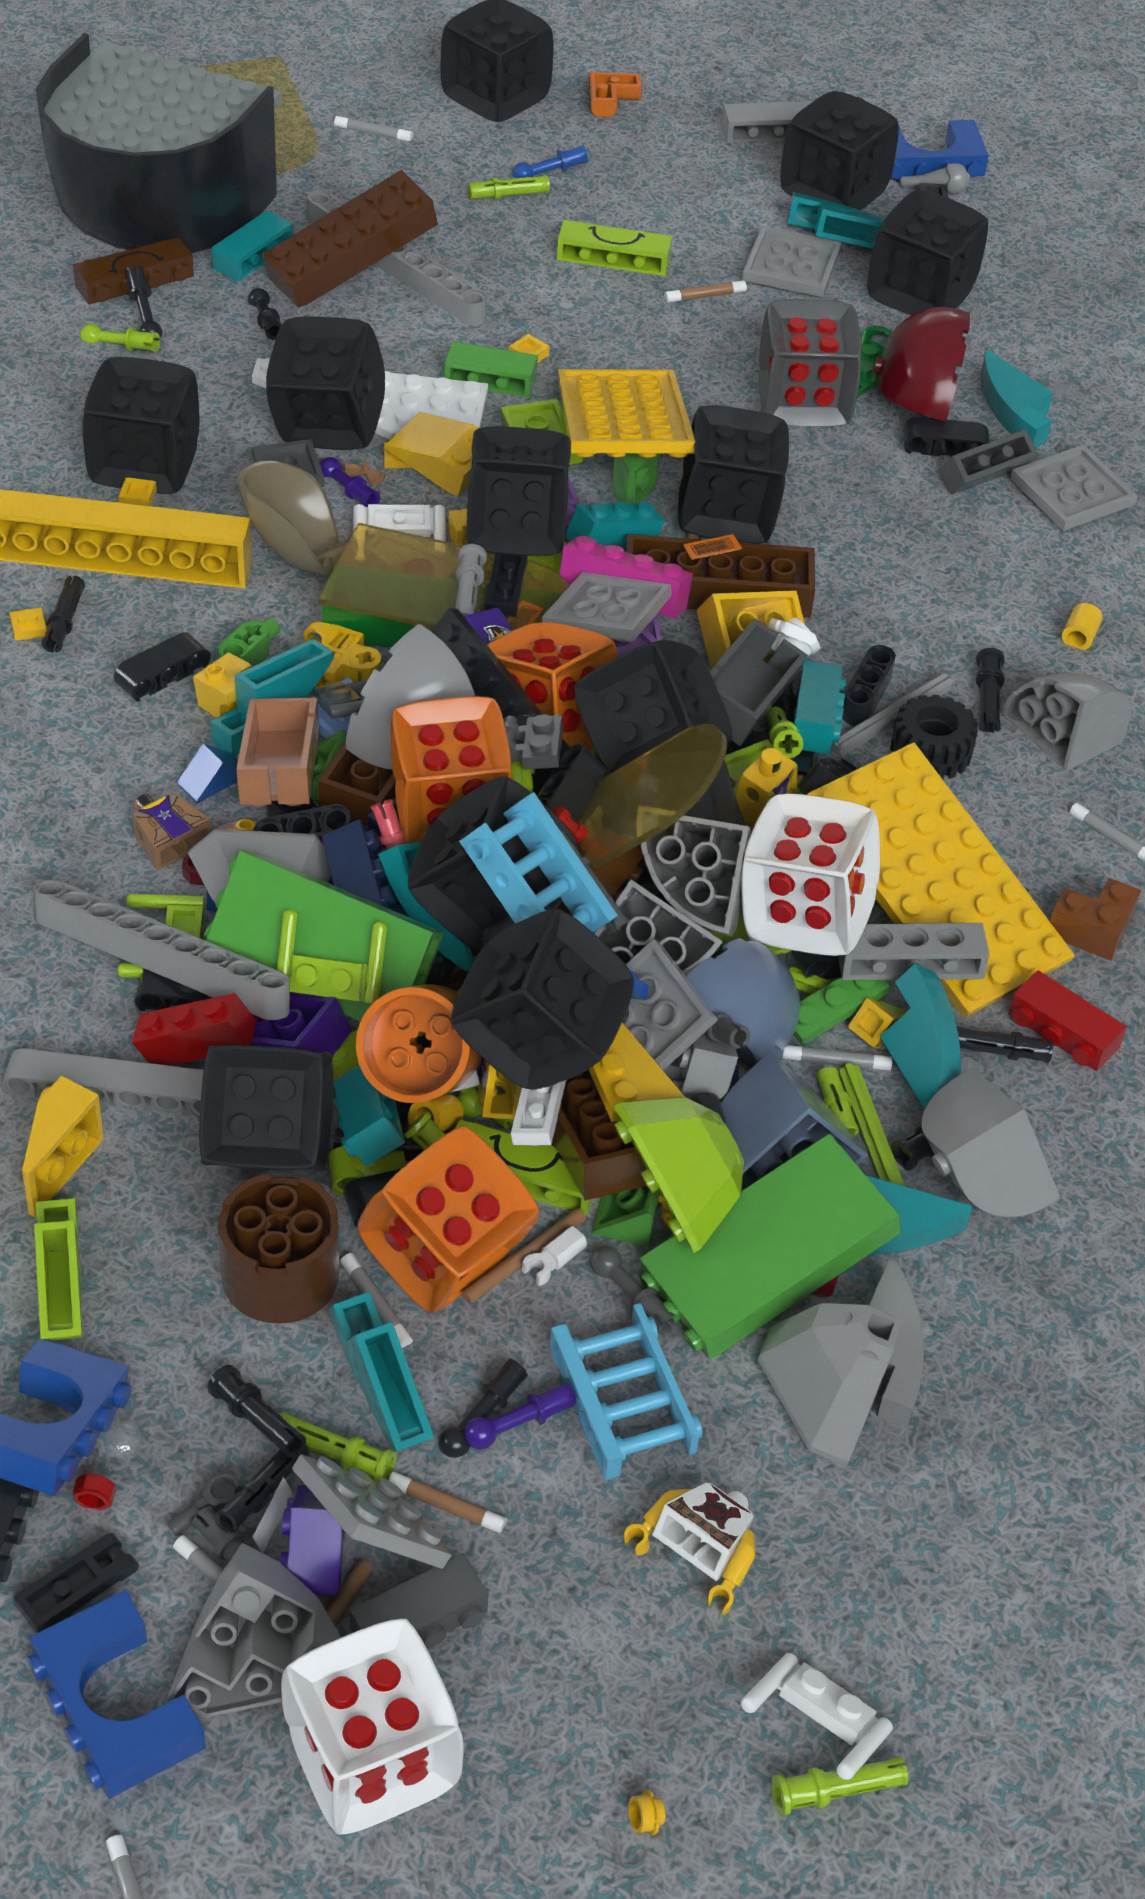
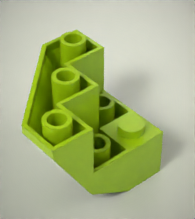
M686 1097L620 1102L613 1107L620 1121L615 1123L614 1126L625 1145L632 1142L640 1154L647 1169L641 1172V1175L650 1192L659 1191L674 1218L668 1221V1224L677 1241L686 1240L693 1253L703 1247L741 1196L744 1159L738 1145L717 1112Z

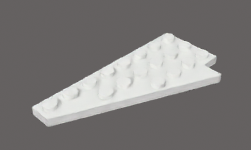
M257 358L252 374L253 384L266 388V375L270 358ZM385 371V395L375 433L391 439L419 411L473 424L481 428L488 394V384Z

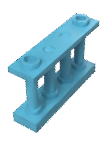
M534 792L503 813L509 822L501 828L492 832L487 823H484L459 841L515 924L530 916L546 911L544 907L559 897L562 898L572 916L592 932L618 916ZM518 835L530 854L514 864L502 847V844ZM539 866L551 885L535 895L523 876Z
M641 1303L633 1305L631 1326L586 1339L572 1338L567 1324L551 1328L549 1348L564 1383H569L576 1397L575 1410L605 1480L621 1475L622 1461L626 1460V1455L682 1439L688 1455L696 1454L698 1440L702 1437V1427L696 1414H690L659 1345L656 1323L652 1316H646ZM634 1341L639 1342L645 1356L643 1359L594 1373L591 1369L586 1370L582 1362L585 1355ZM650 1373L653 1374L660 1389L657 1392L608 1406L605 1402L600 1403L596 1395L598 1388ZM667 1406L675 1423L621 1439L620 1436L614 1437L610 1427L612 1421Z

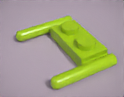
M129 894L127 896L126 903L128 907L167 909L166 925L201 939L205 896ZM121 963L117 968V973L122 978H141L142 971L145 968L133 963Z
M291 909L284 911L277 970L288 975L290 979V992L336 997L338 999L374 1003L379 999L387 936L386 923L378 921L373 924L368 964L293 954L298 914Z

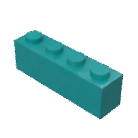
M805 660L803 663L793 723L803 738L802 750L830 755L832 743H839L845 699L844 693L847 679L841 678L842 666Z

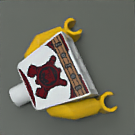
M704 1483L694 1489L669 1490L643 1516L645 1521L642 1525L632 1524L626 1528L624 1532L625 1545L632 1538L641 1537L642 1541L634 1549L635 1555L647 1553L650 1548L649 1535L654 1530L652 1534L654 1537L715 1581L722 1577L724 1579L723 1583L714 1586L710 1590L707 1607L709 1608L714 1597L722 1596L728 1602L722 1611V1615H725L731 1610L734 1595L732 1591L734 1587H740L755 1559V1534L749 1529L754 1516L748 1510V1500L739 1491H731L726 1494L711 1483Z

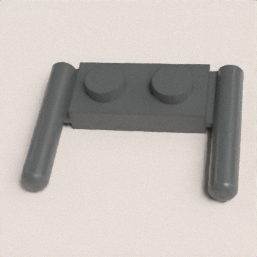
M367 680L347 684L342 682L330 683L325 685V687L314 689V695L317 698L318 704L331 719L351 716L354 712L359 713L364 700H361L358 695H361L360 693Z

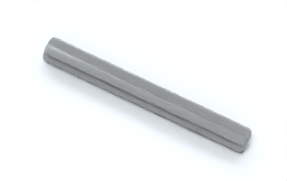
M946 673L939 674L842 733L839 743H832L831 749L839 756L847 754L894 725L899 708L902 704H907V700L911 698L918 699V696L921 695L932 697L933 694L940 697L951 690L952 677H949Z

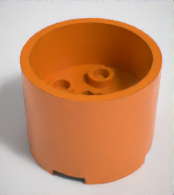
M417 985L391 991L377 999L368 1008L357 1030L356 1055L364 1076L376 1090L396 1101L421 1103L436 1099L457 1089L474 1074L482 1057L461 1038L451 1023L452 1010L459 993L440 985ZM426 1033V1039L432 1040V1046L425 1048L423 1051L422 1044L417 1043L416 1039Z

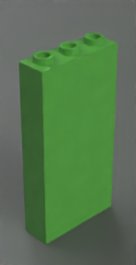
M240 850L238 855L232 859L229 866L230 878L226 888L220 892L217 898L216 908L218 910L213 922L206 928L203 940L277 970L283 913L291 909L298 914L293 954L368 964L372 927L375 922L381 921L387 925V936L379 998L397 989L425 984L445 932L255 851ZM337 998L343 1013L360 1022L365 1012L373 1004Z
M829 1133L741 1191L740 1198L700 1250L693 1253L686 1240L678 1242L676 1237L673 1236L639 1258L643 1271L639 1278L645 1289L649 1287L656 1289L664 1301V1307L670 1313L676 1314L672 1320L674 1324L680 1321L686 1331L683 1332V1335L690 1347L696 1353L702 1350L710 1360L901 1233L900 1217L897 1211Z

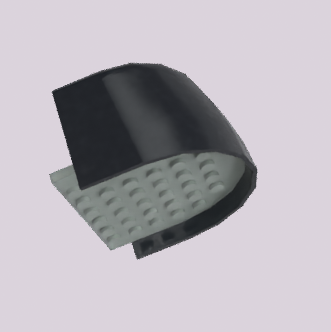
M83 33L49 66L36 88L43 143L62 212L88 236L115 248L125 250L180 237L189 251L196 253L211 249L214 245L261 215L276 198L274 110L282 102V92L274 90L272 86L263 87L251 81H242L226 74L214 73L202 67H193L177 60L165 59L153 53H144L131 49L128 46H120L103 41L90 54L89 34Z

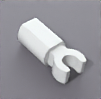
M573 1225L569 1226L542 1247L541 1253H532L526 1256L522 1262V1272L525 1274L532 1268L541 1269L536 1274V1284L538 1286L544 1285L549 1281L551 1271L554 1269L559 1270L586 1248L585 1236Z

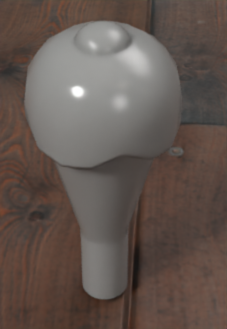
M950 163L947 167L923 175L903 176L900 178V186L918 187L919 183L946 184L947 191L950 194H958L967 187L970 175L967 173L964 165Z

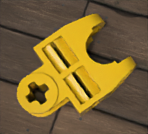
M313 622L305 629L303 633L305 642L315 639L334 652V659L315 687L322 688L327 684L340 682L348 677L352 682H359L360 675L361 681L369 679L374 669L379 671L378 667L382 661L381 654L375 648L364 646L363 633L323 622ZM312 632L318 633L322 640L317 639Z

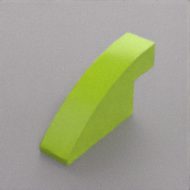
M72 1198L36 1202L37 1224H34L40 1337L41 1340L46 1339L49 1341L82 1338V1292L76 1200Z

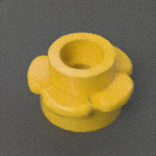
M643 1790L642 1795L632 1796L629 1800L628 1816L633 1831L635 1833L648 1832V1834L650 1833L651 1836H654L658 1833L659 1827L665 1822L664 1803L661 1798H654L651 1790Z

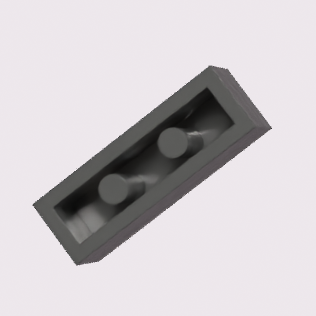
M1024 429L954 455L938 470L947 490L953 495L1012 473V469L1029 464L1038 456V453L1027 430Z
M463 1553L449 1560L443 1569L434 1567L351 1608L350 1629L354 1633L381 1622L407 1619L420 1635L426 1648H430L443 1641L448 1632L460 1626L468 1629L477 1625L488 1611L489 1594Z

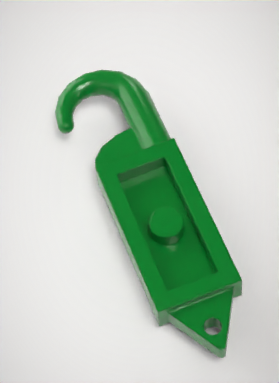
M869 326L861 333V374L857 397L872 388L875 389L876 374L872 373L876 357H882L884 347L879 343L871 341L873 335H884L889 339L892 331L888 328Z

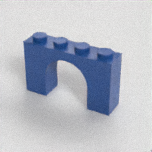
M949 120L945 140L948 148L939 151L923 150L909 144L905 140L898 123L899 136L891 179L923 175L947 167L950 163L964 165L970 177L985 176L989 154L975 120Z
M39 1338L21 1360L19 1393L61 1406L73 1415L58 1422L37 1424L0 1414V1478L55 1496L65 1481H72L81 1459L84 1456L89 1457L100 1433L109 1430L118 1408L123 1409L127 1405L132 1386L127 1384L129 1366Z
M126 1589L29 1637L33 1654L28 1656L27 1660L32 1673L37 1681L43 1678L46 1679L51 1690L45 1692L53 1713L56 1717L61 1714L65 1715L70 1726L64 1728V1731L73 1751L77 1753L83 1750L89 1761L83 1767L94 1790L102 1787L108 1799L206 1748L204 1729L184 1694L143 1716L125 1721L103 1718L94 1713L84 1702L82 1697L86 1683L98 1668L147 1643L145 1623Z

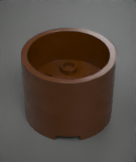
M270 1173L248 1179L230 1192L223 1202V1209L218 1221L222 1285L229 1301L248 1317L266 1323L282 1324L296 1322L322 1309L332 1298L339 1281L338 1211L330 1194L321 1185L307 1177L300 1176L299 1179L288 1177L271 1178Z

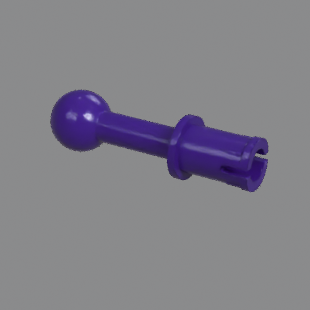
M327 457L320 462L324 477L333 478L344 486L345 494L348 498L358 500L365 507H368V504L379 503L380 493L368 486L366 480L361 476L352 478L342 471V465L339 460Z
M564 1383L537 1396L534 1393L527 1396L528 1404L494 1419L475 1417L465 1427L466 1440L472 1448L483 1450L495 1442L498 1434L536 1418L538 1423L542 1425L546 1422V1418L575 1406L576 1397L569 1383Z

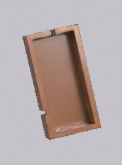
M317 698L249 700L236 768L240 805L262 807L270 805L272 801H278V804H286L288 806L310 804L320 735Z

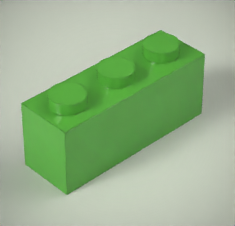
M452 341L445 360L444 378L487 383L488 391L530 398L537 377L538 355Z

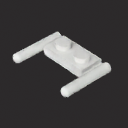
M361 504L353 506V539L356 540L359 549L354 562L362 563L365 561V534H368V537H375L380 531L394 537H430V534H434V552L446 556L445 507L443 505H436L433 508H430V505L368 504V507H364Z
M786 1653L741 1700L742 1709L747 1713H753L776 1689H779L781 1691L780 1697L851 1746L856 1742V1746L837 1767V1774L843 1780H850L893 1730L890 1720L884 1717L879 1719L875 1717L877 1711L805 1662L799 1665L798 1659L791 1653Z

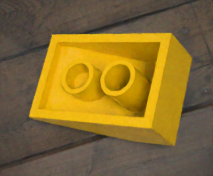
M419 411L385 444L384 449L445 491L458 497L469 486L472 468L473 434L478 427L473 424Z
M797 591L712 594L696 610L710 669L716 665L754 618L769 627L772 618L788 622L793 617H796L805 625ZM770 652L767 653L763 661L771 660L772 655Z
M60 1076L51 1087H46L39 1097L22 1168L29 1215L35 1218L36 1202L50 1201L104 1140L99 1095L63 1076Z

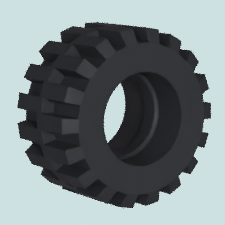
M932 694V697L921 695L918 696V699L911 698L907 700V704H902L896 715L890 751L895 752L915 742L942 779L944 775H947L949 779L954 778L957 772L962 774L966 770V766L970 765L978 732L977 719L973 718V713L970 709H964V704L961 702L956 703L953 701V698L947 696L946 698H941L939 695Z

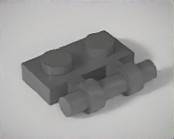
M542 714L536 717H527V723L523 726H518L517 719L514 716L504 718L511 754V764L512 762L522 761L524 769L559 767L563 735L562 715L550 716Z

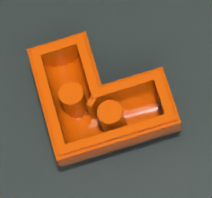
M590 72L589 89L592 113L598 117H611L616 112L617 99L641 100V74Z

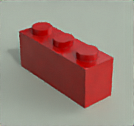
M1039 970L1013 994L1008 1013L1018 1025L1030 1028L1041 1035L1044 1040L1053 1041V1046H1058L1072 1055L1078 1064L1089 1066L1095 1071H1098L1121 1047L1127 1028L1123 1023Z
M236 993L139 1014L132 1043L148 1063L174 1066L206 1059L210 1045L216 1047L232 1045L251 1046L257 1020Z

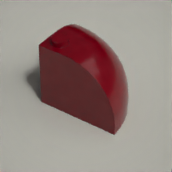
M934 307L921 310L901 322L887 340L882 357L877 356L873 365L872 373L876 374V385L881 393L909 410L946 422L957 387V373H955L956 366L962 367L967 345L965 344L966 338L962 335L969 332L970 312L951 307Z

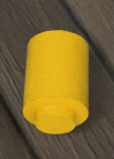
M1089 603L1076 605L1062 632V640L1065 645L1081 650L1089 649L1103 620L1101 611Z
M445 1094L426 1102L413 1103L408 1112L409 1125H411L424 1112L428 1111L432 1115L431 1120L443 1133L454 1130L459 1119L463 1120L464 1117L461 1102L451 1094Z

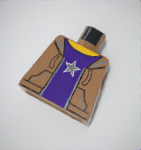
M170 793L156 801L149 794H142L134 802V809L136 810L132 815L134 834L157 870L188 855V851L212 832L211 820L176 794Z

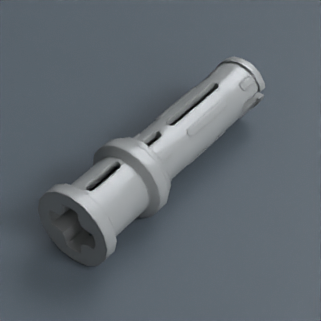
M467 544L458 553L460 565L457 567L455 574L456 580L459 582L456 609L463 616L475 613L478 586L483 582L485 576L482 566L486 563L487 553L484 548L476 544Z

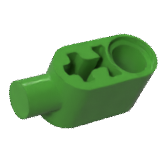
M266 618L263 622L248 621L243 623L219 645V658L229 652L248 662L252 667L260 664L269 655V642L280 633L279 624L272 618Z

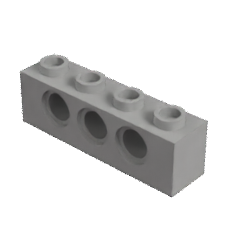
M983 923L866 924L855 948L847 955H838L842 980H897L915 963L934 971L939 979H984L989 949Z

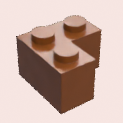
M1108 878L1098 900L1064 888L1053 909L1050 923L1066 944L1112 961L1134 916L1141 890Z

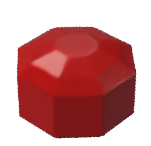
M87 1473L77 1477L72 1493L74 1501L82 1507L104 1510L112 1506L116 1489L115 1484L105 1476Z

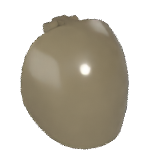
M278 461L255 462L244 467L239 472L237 482L242 501L250 519L263 541L281 559L304 572L318 575H331L334 567L348 566L355 561L359 550L357 542L353 538H348L345 542L339 543L338 531L328 499L313 475L301 468Z

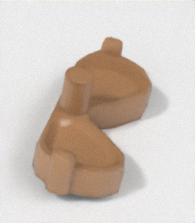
M348 462L344 463L345 473L352 478L361 475L366 476L371 485H378L385 480V473L369 469L368 462H363L362 466L348 464Z

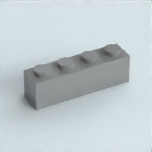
M813 101L723 104L721 126L726 142L785 141L787 129L794 116Z

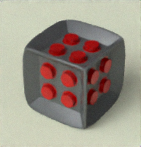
M784 299L768 304L763 320L759 350L760 372L758 382L763 413L780 417L786 421L787 425L843 426L850 423L855 410L860 382L862 345L858 316L852 305L839 301Z

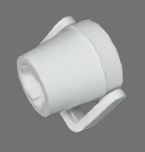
M793 617L788 622L774 618L771 619L768 628L778 634L777 639L769 650L772 656L783 639L792 643L808 654V656L814 655L821 649L816 635L796 617Z

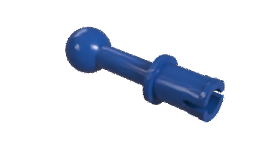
M584 145L563 152L558 150L557 157L533 165L525 162L518 163L513 168L512 175L515 178L533 177V175L560 167L565 172L569 167L588 162L587 151Z

